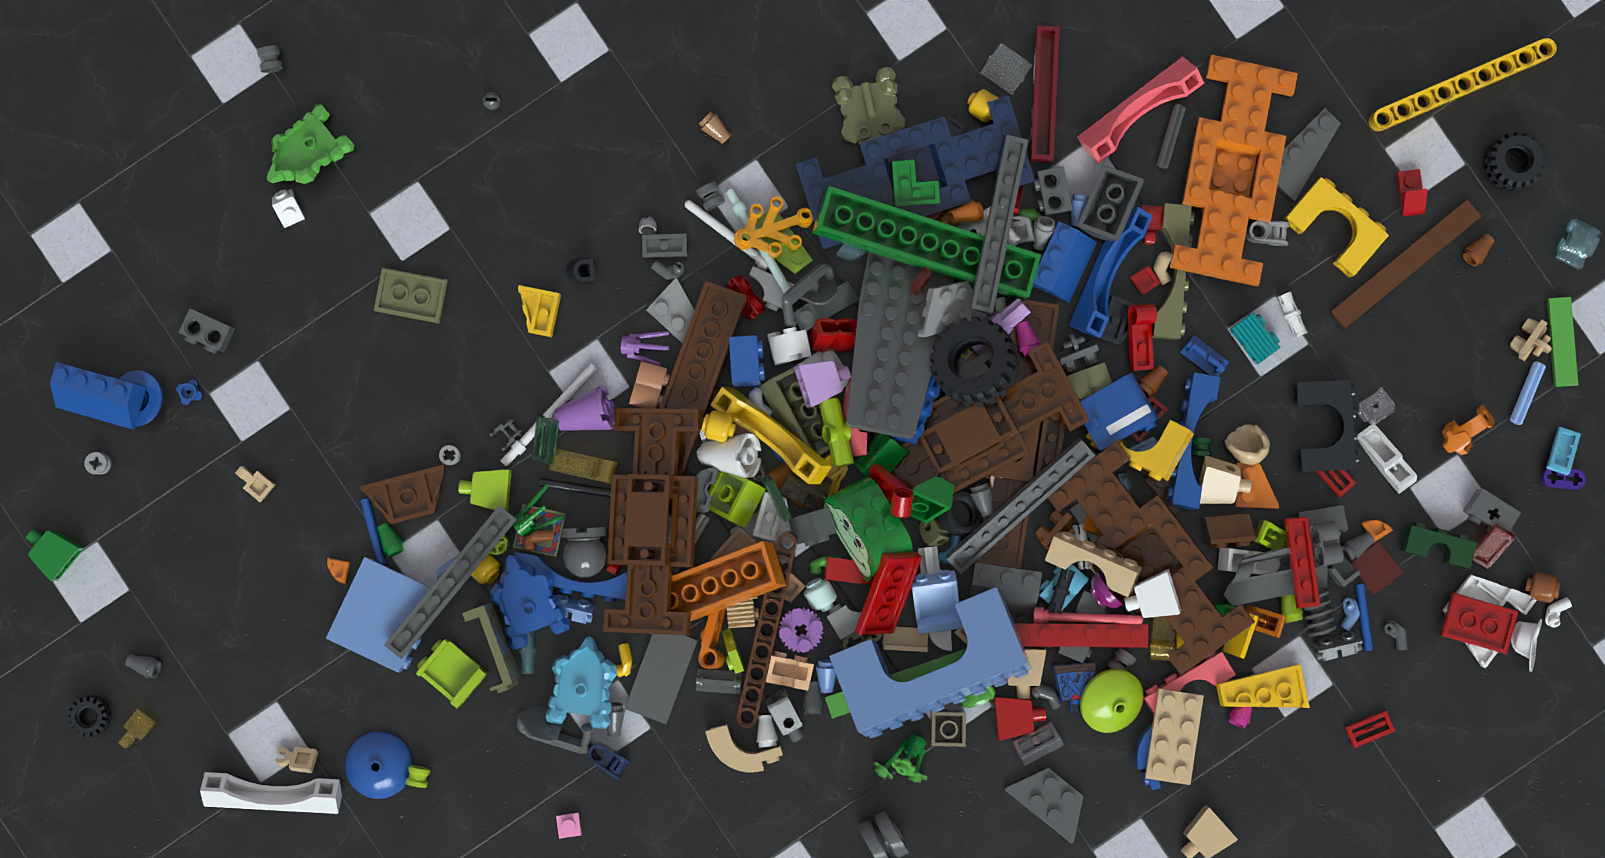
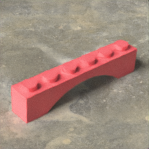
M1182 56L1077 136L1084 151L1097 163L1103 161L1116 151L1124 133L1143 114L1165 102L1187 97L1204 84L1198 68Z

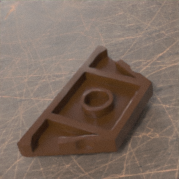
M445 465L360 486V489L369 497L375 507L382 512L390 524L436 513Z

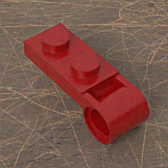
M1154 304L1131 305L1128 309L1130 371L1154 369L1152 324L1157 320V310Z
M879 464L872 465L869 477L877 483L887 500L891 502V514L902 518L910 516L913 491Z

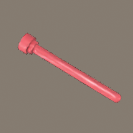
M1035 607L1034 624L1049 623V621L1141 624L1143 622V618L1140 615L1062 612L1058 614L1045 610V607Z

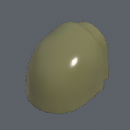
M934 518L928 523L920 522L919 531L928 546H942L949 541V532L943 528L939 519Z

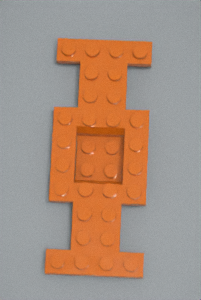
M1216 55L1209 57L1206 78L1226 82V92L1220 122L1199 117L1182 204L1202 208L1203 214L1197 246L1195 249L1175 244L1170 268L1252 286L1259 285L1263 263L1241 259L1248 219L1268 223L1271 221L1286 136L1265 131L1272 93L1291 97L1294 95L1298 73ZM1257 156H1258V161H1257V167H1256V172H1255V178H1254V183H1253L1252 194H1251V197H1249V196H1250V191H1251V185H1252V180H1253V174H1254L1255 164H1256V158H1257Z

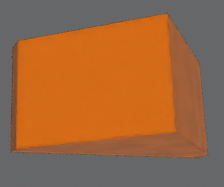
M1247 605L1246 611L1248 613L1259 616L1254 630L1279 638L1286 616Z

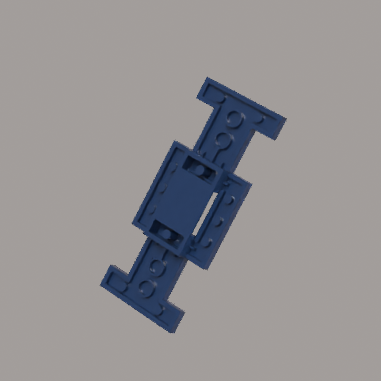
M1009 95L987 102L993 124L951 137L945 116L859 143L866 165L823 178L817 157L797 163V171L814 224L824 191L828 186L895 207L892 161L915 160L916 182L939 181L940 203L896 206V208L925 217L971 202L965 180L998 170L1006 135L1022 138ZM1027 153L1025 154L1019 186L1035 181ZM819 236L822 249L841 244V242Z

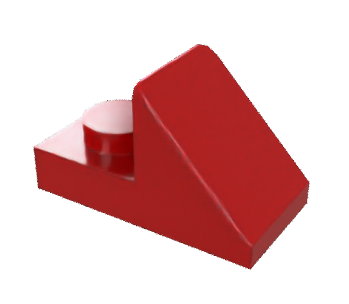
M1420 169L1397 172L1396 177L1402 217L1424 214L1427 189L1422 187Z

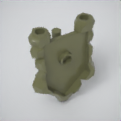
M885 67L879 69L876 73L875 83L865 82L860 86L853 87V83L847 76L837 77L833 80L832 88L836 92L835 99L838 105H841V112L844 115V125L841 133L845 141L855 144L857 142L863 143L905 129V118L896 107L897 97L895 93H897L898 84L894 81L896 74L892 68Z

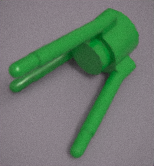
M545 484L525 508L515 516L517 520L513 527L521 536H524L526 533L529 535L565 518L564 515H561L533 527L535 525L533 519L543 512L546 506L543 505L531 515L527 512L549 487L548 484Z

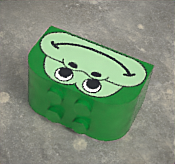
M865 476L830 495L821 505V509L830 508L837 531L836 534L867 583L874 579L883 553H912V542L907 530L899 517L891 514L890 503L877 483L870 477Z

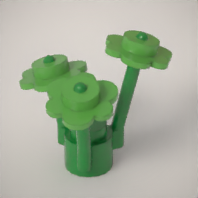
M911 734L908 740L904 739L901 746L884 766L876 761L873 763L876 767L875 772L883 779L888 777L892 780L893 776L887 770L892 764V767L899 774L909 776L908 780H911L913 783H921V779L927 780V776L919 773L922 759L926 752L923 749L926 741L917 735ZM905 749L904 752L907 754L906 759L901 760L900 758H897ZM918 755L916 766H913L910 760Z

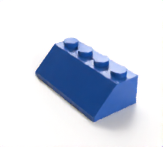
M59 362L55 363L50 381L56 408L135 430L146 386Z

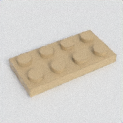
M1158 688L1145 778L1185 785L1191 784L1203 695Z

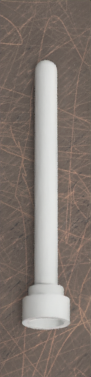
M691 200L685 202V207L736 245L734 242L735 233ZM752 247L748 250H742L756 261L757 268L765 272L769 269L762 255Z

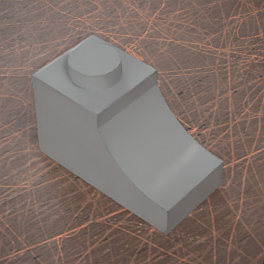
M752 267L749 275L761 285L764 291L763 302L766 303L765 307L776 312L778 309L783 310L781 300L784 293L774 276L756 267ZM788 282V284H789V286H790V288H791L794 284Z
M839 603L828 610L830 614L827 615V618L839 638L843 639L855 631L862 612L850 610L846 604L841 606Z

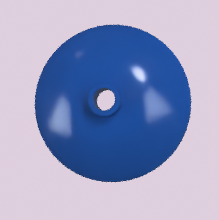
M376 731L363 735L352 744L346 756L345 770L350 784L356 791L369 798L383 799L395 795L405 787V780L409 777L408 766L413 765L410 750L402 739L392 733ZM373 763L380 765L378 771L373 769Z

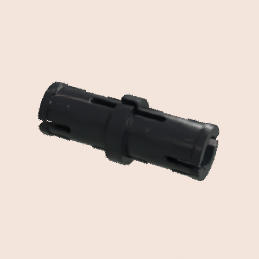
M1061 568L1057 584L1052 588L1054 592L1047 607V610L1061 614L1065 598L1070 594L1069 587L1076 573L1073 570L1068 571V568L1066 570Z

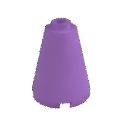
M599 386L555 409L552 415L554 426L558 427L561 431L614 429L616 410L614 402L609 401L607 395H610L609 390L606 386Z

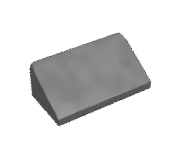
M1051 721L1035 729L1034 732L1028 733L1012 742L1025 766L1063 746L1062 739Z

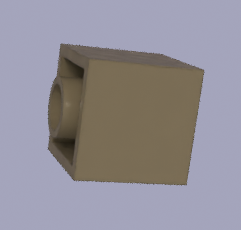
M941 710L935 713L930 711L931 746L965 747L966 712L964 710Z

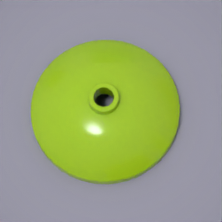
M1109 669L1103 671L1090 680L1082 693L1080 700L1082 717L1096 731L1104 733L1119 731L1132 723L1139 714L1143 704V688L1139 680L1126 670Z

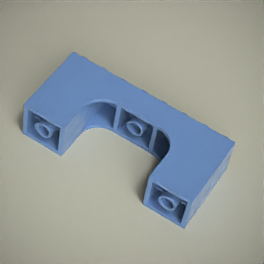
M997 587L954 604L966 632L968 644L961 659L941 669L908 682L894 681L889 673L879 645L871 639L829 656L859 733L870 738L877 737L882 734L884 729L889 727L891 730L903 726L902 722L906 720H919L924 717L923 713L941 711L945 708V704L953 702V704L960 703L966 700L965 696L972 693L974 696L986 692V688L989 686L999 687L1008 682L1007 679L1015 676L1017 679L1029 674L1028 671L1032 669V666L1004 597Z

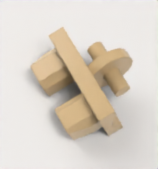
M1528 318L1522 327L1523 331L1530 334L1528 340L1526 341L1518 335L1513 339L1510 347L1519 353L1521 360L1525 361L1534 347L1537 348L1533 354L1538 357L1542 351L1546 353L1551 351L1552 348L1548 345L1551 337L1545 335L1540 340L1547 330V322L1541 320L1539 323Z

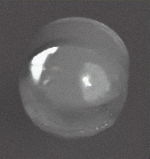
M760 465L758 470L762 473V476L756 474L754 477H748V479L752 482L763 480L765 476L764 467Z

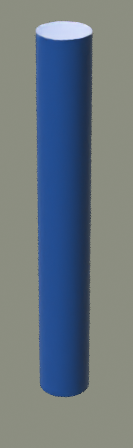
M369 498L360 500L376 562L380 564L386 563Z
M1364 583L1355 584L1364 651L1373 650L1365 586Z

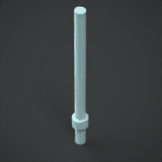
M730 189L726 192V195L733 205L732 210L736 217H740L744 226H746L749 219L748 209L744 202L739 200L734 189ZM759 250L782 292L785 293L790 289V286L774 258L769 256L768 253Z

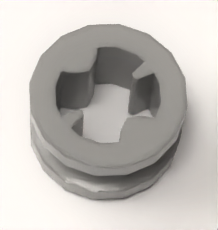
M452 445L444 446L439 453L441 462L446 465L458 463L461 457L459 449ZM446 450L455 451L456 455H453L455 457L453 461L451 459L445 460L444 456H447L445 454Z

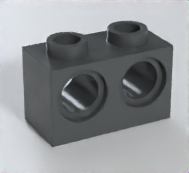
M1064 166L1038 171L1033 184L1035 191H1039L1040 199L1037 200L1039 212H1043V215L1047 217L1070 213L1073 209ZM1047 176L1053 177L1055 186H1046L1044 178ZM1056 198L1060 203L1059 208H1051L1048 200Z
M189 309L178 333L185 335L183 340L194 345L198 341L205 345L203 349L216 354L217 351L225 352L235 328L196 310ZM198 322L200 324V331L194 334L192 332V325ZM218 331L221 338L217 343H214L212 335Z

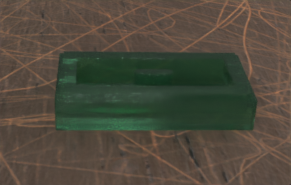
M543 415L537 416L532 459L548 465L554 464L559 427L558 420L545 418Z
M770 476L762 478L761 480L780 519L784 522L788 521L792 516L774 479Z

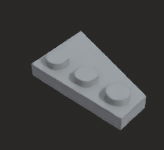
M675 278L646 310L683 344L694 309L679 281Z

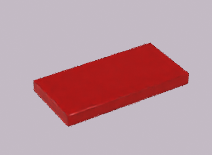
M918 552L883 553L855 629L858 635L894 633L922 559Z

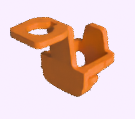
M1483 404L1477 409L1478 415L1463 425L1459 426L1455 420L1445 425L1442 434L1445 438L1443 447L1447 452H1457L1460 455L1467 454L1473 446L1471 437L1487 427L1491 428L1494 426L1495 420Z

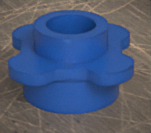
M190 380L188 383L177 386L176 390L179 393L182 404L188 405L191 401L202 398V393L197 388L198 382L196 380Z

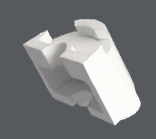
M796 327L784 329L782 335L780 332L767 335L775 365L811 356L806 330L796 331Z

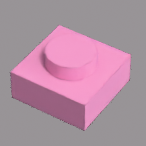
M579 812L556 816L559 838L582 835Z

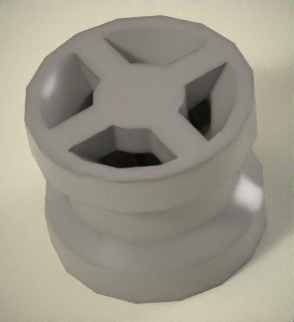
M93 452L84 461L86 470L97 475L107 473L112 466L110 457L105 453Z

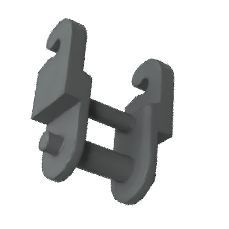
M507 419L505 425L500 424L489 434L492 437L501 430L509 438V442L501 449L502 451L509 448L516 441L515 438L517 436H522L521 432L523 430H518L512 423L514 419L510 421ZM508 426H509V427L514 431V433H515L512 437H511V435L505 430Z

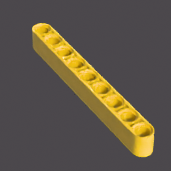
M1541 39L1385 106L1370 116L1369 126L1374 131H1383L1544 62L1555 54L1556 44L1551 39ZM1540 45L1547 49V55H1543L1540 52ZM1520 54H1523L1526 57V64L1522 63L1519 60ZM1499 63L1505 64L1507 68L1506 73L1499 69ZM1479 71L1485 73L1486 81H1482L1479 78ZM1459 80L1466 83V90H1462L1458 86ZM1438 89H1443L1446 92L1445 99L1439 97ZM1419 97L1426 101V107L1419 106L1417 102ZM1398 106H1402L1405 109V116L1398 114ZM1377 115L1384 116L1386 120L1385 125L1378 123Z

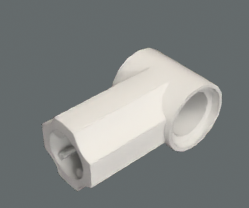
M937 546L918 548V553L922 556L920 561L921 572L919 574H934L942 571L939 567Z

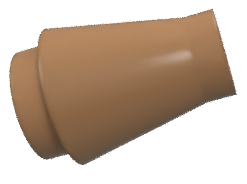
M709 112L699 123L702 131L718 140L721 144L731 136L717 114L714 115L712 112Z

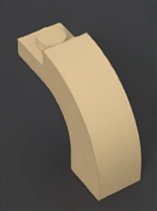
M728 723L706 729L705 731L710 747L715 755L724 764L735 770L743 772L764 771L762 761H766L767 764L779 761V756L783 755L781 745L757 752H749L739 748L732 739Z

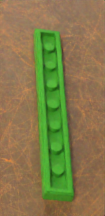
M967 648L890 675L897 682L914 680L957 662L964 655ZM843 691L825 697L832 719L850 713Z

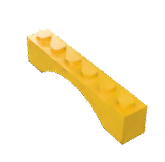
M722 387L711 403V406L717 411L730 414L733 422L770 446L784 459L791 470L808 484H821L831 469L832 465L736 388Z

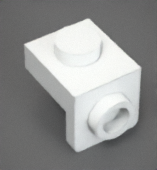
M292 189L288 191L281 190L274 195L272 206L284 228L305 219Z

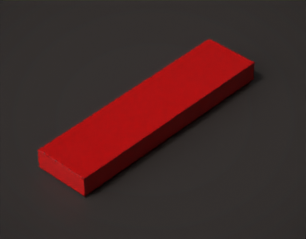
M1307 516L1284 519L1296 609L1320 606L1309 518Z

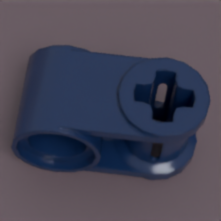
M602 742L593 743L588 750L589 761L616 780H620L621 772L627 764L631 763V760L625 755L613 750ZM594 748H601L604 751V756L597 759L592 755V750Z

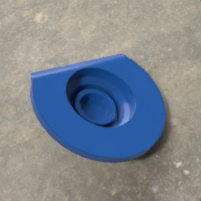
M131 371L124 374L119 379L147 387L136 426L145 425L152 421L161 409L163 401L162 388L158 380L147 372Z

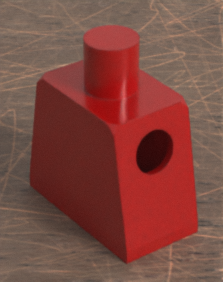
M1004 696L994 697L998 740L1034 732L1033 722L1046 721L1045 707L1032 708L1030 699Z

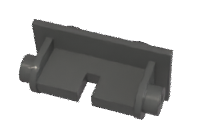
M1356 631L1344 632L1334 637H1322L1319 640L1313 641L1314 646L1318 650L1316 652L1317 660L1322 661L1338 658L1337 650L1341 651L1342 657L1358 654V651L1362 650L1361 643H1363Z
M697 668L696 691L740 694L742 672L735 674V671Z

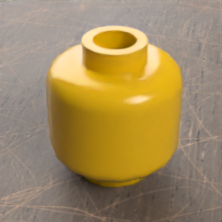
M984 89L977 93L974 92L967 102L969 104V113L985 123L989 122L992 119L987 102L999 98Z
M712 411L710 415L706 414L702 425V431L705 432L707 439L721 443L726 442L728 437H733L736 429L732 416L719 411Z
M489 553L471 576L480 584H491L500 575V563Z

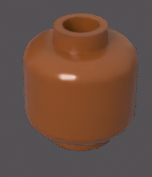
M1535 572L1532 578L1527 579L1526 591L1530 592L1532 599L1550 603L1554 598H1558L1560 581H1557L1556 575Z

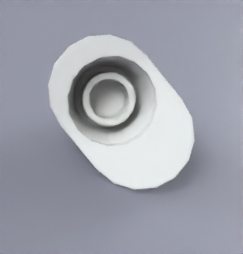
M1540 619L1538 624L1517 622L1511 637V643L1515 651L1530 659V672L1533 671L1537 638L1542 619Z

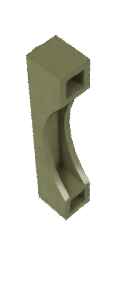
M1165 203L1162 205L1164 210L1161 231L1166 236L1172 253L1175 244L1191 247L1193 234H1189L1190 225L1194 223L1195 213L1191 212L1192 206ZM1174 269L1172 286L1166 300L1157 311L1156 322L1152 324V338L1178 340L1181 339V335H1184L1185 322H1182V315L1187 310V300H1184V291H1188L1189 278H1186V271Z

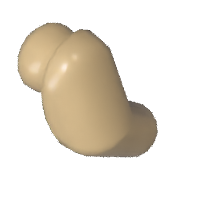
M1169 251L1161 252L1153 266L1162 285L1172 281L1167 272L1172 258V254Z

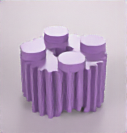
M800 607L797 609L793 608L792 611L789 610V613H785V617H782L783 621H780L781 625H779V637L782 639V642H785V646L788 645V649L792 648L793 651L797 650V652L801 651L803 653L813 649V646H817V642L820 643L819 638L822 639L823 626L822 621H819L820 617H817L818 614H814V610L809 611V608L805 609V607L802 609ZM805 624L807 633L797 635L795 626Z

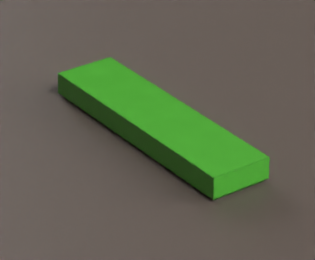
M1571 297L1547 299L1549 335L1551 337L1550 347L1552 348L1554 387L1577 386L1578 375Z

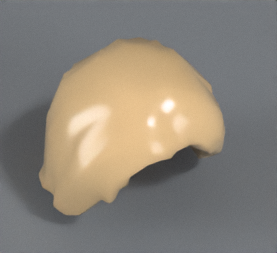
M1245 424L1236 428L1235 432H1231L1228 435L1225 445L1241 463L1253 465L1260 463L1267 456L1270 441L1258 425Z

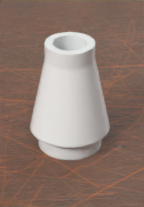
M772 715L758 716L759 723L756 743H759V748L776 747L778 737L772 721Z

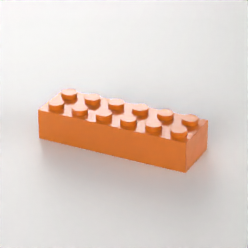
M761 541L673 575L670 612L691 613V621L786 586L773 543Z

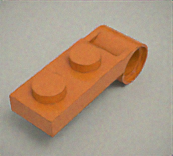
M727 608L707 615L706 627L701 632L702 646L698 658L700 665L704 668L719 669L725 662L723 652L716 648ZM711 653L715 656V661L712 665L708 660Z

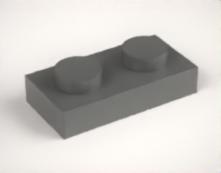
M687 234L642 235V257H687Z

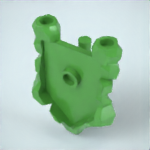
M316 104L312 112L306 113L302 120H298L293 125V128L286 130L285 134H276L273 137L271 144L272 152L275 153L267 175L268 182L276 183L295 179L299 183H309L315 179L321 165L326 166L331 161L335 162L341 159L344 153L353 151L355 145L346 134L335 139L323 123L328 120L330 114L322 104Z

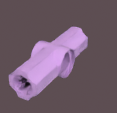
M1017 297L1001 312L994 313L988 319H991L993 323H998L1009 334L1013 327L1031 312ZM975 345L971 348L978 355H981L990 346Z

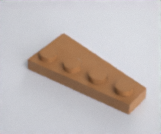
M739 526L710 560H715L759 542L744 528ZM779 561L781 569H787V567ZM792 572L785 598L789 602H792L806 586ZM783 587L775 589V591H781Z

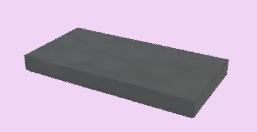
M652 634L624 709L667 724L698 640L686 635Z

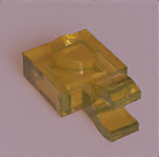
M137 709L123 726L128 732L121 738L118 744L125 749L129 748L136 737L139 740H143L157 722L141 709Z

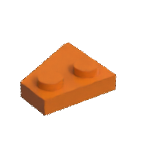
M1237 462L1236 465L1240 468L1241 479L1251 480L1252 485L1250 493L1237 492L1234 507L1279 509V504L1260 463L1248 465Z

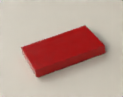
M1451 593L1440 636L1507 654L1518 611L1457 593Z

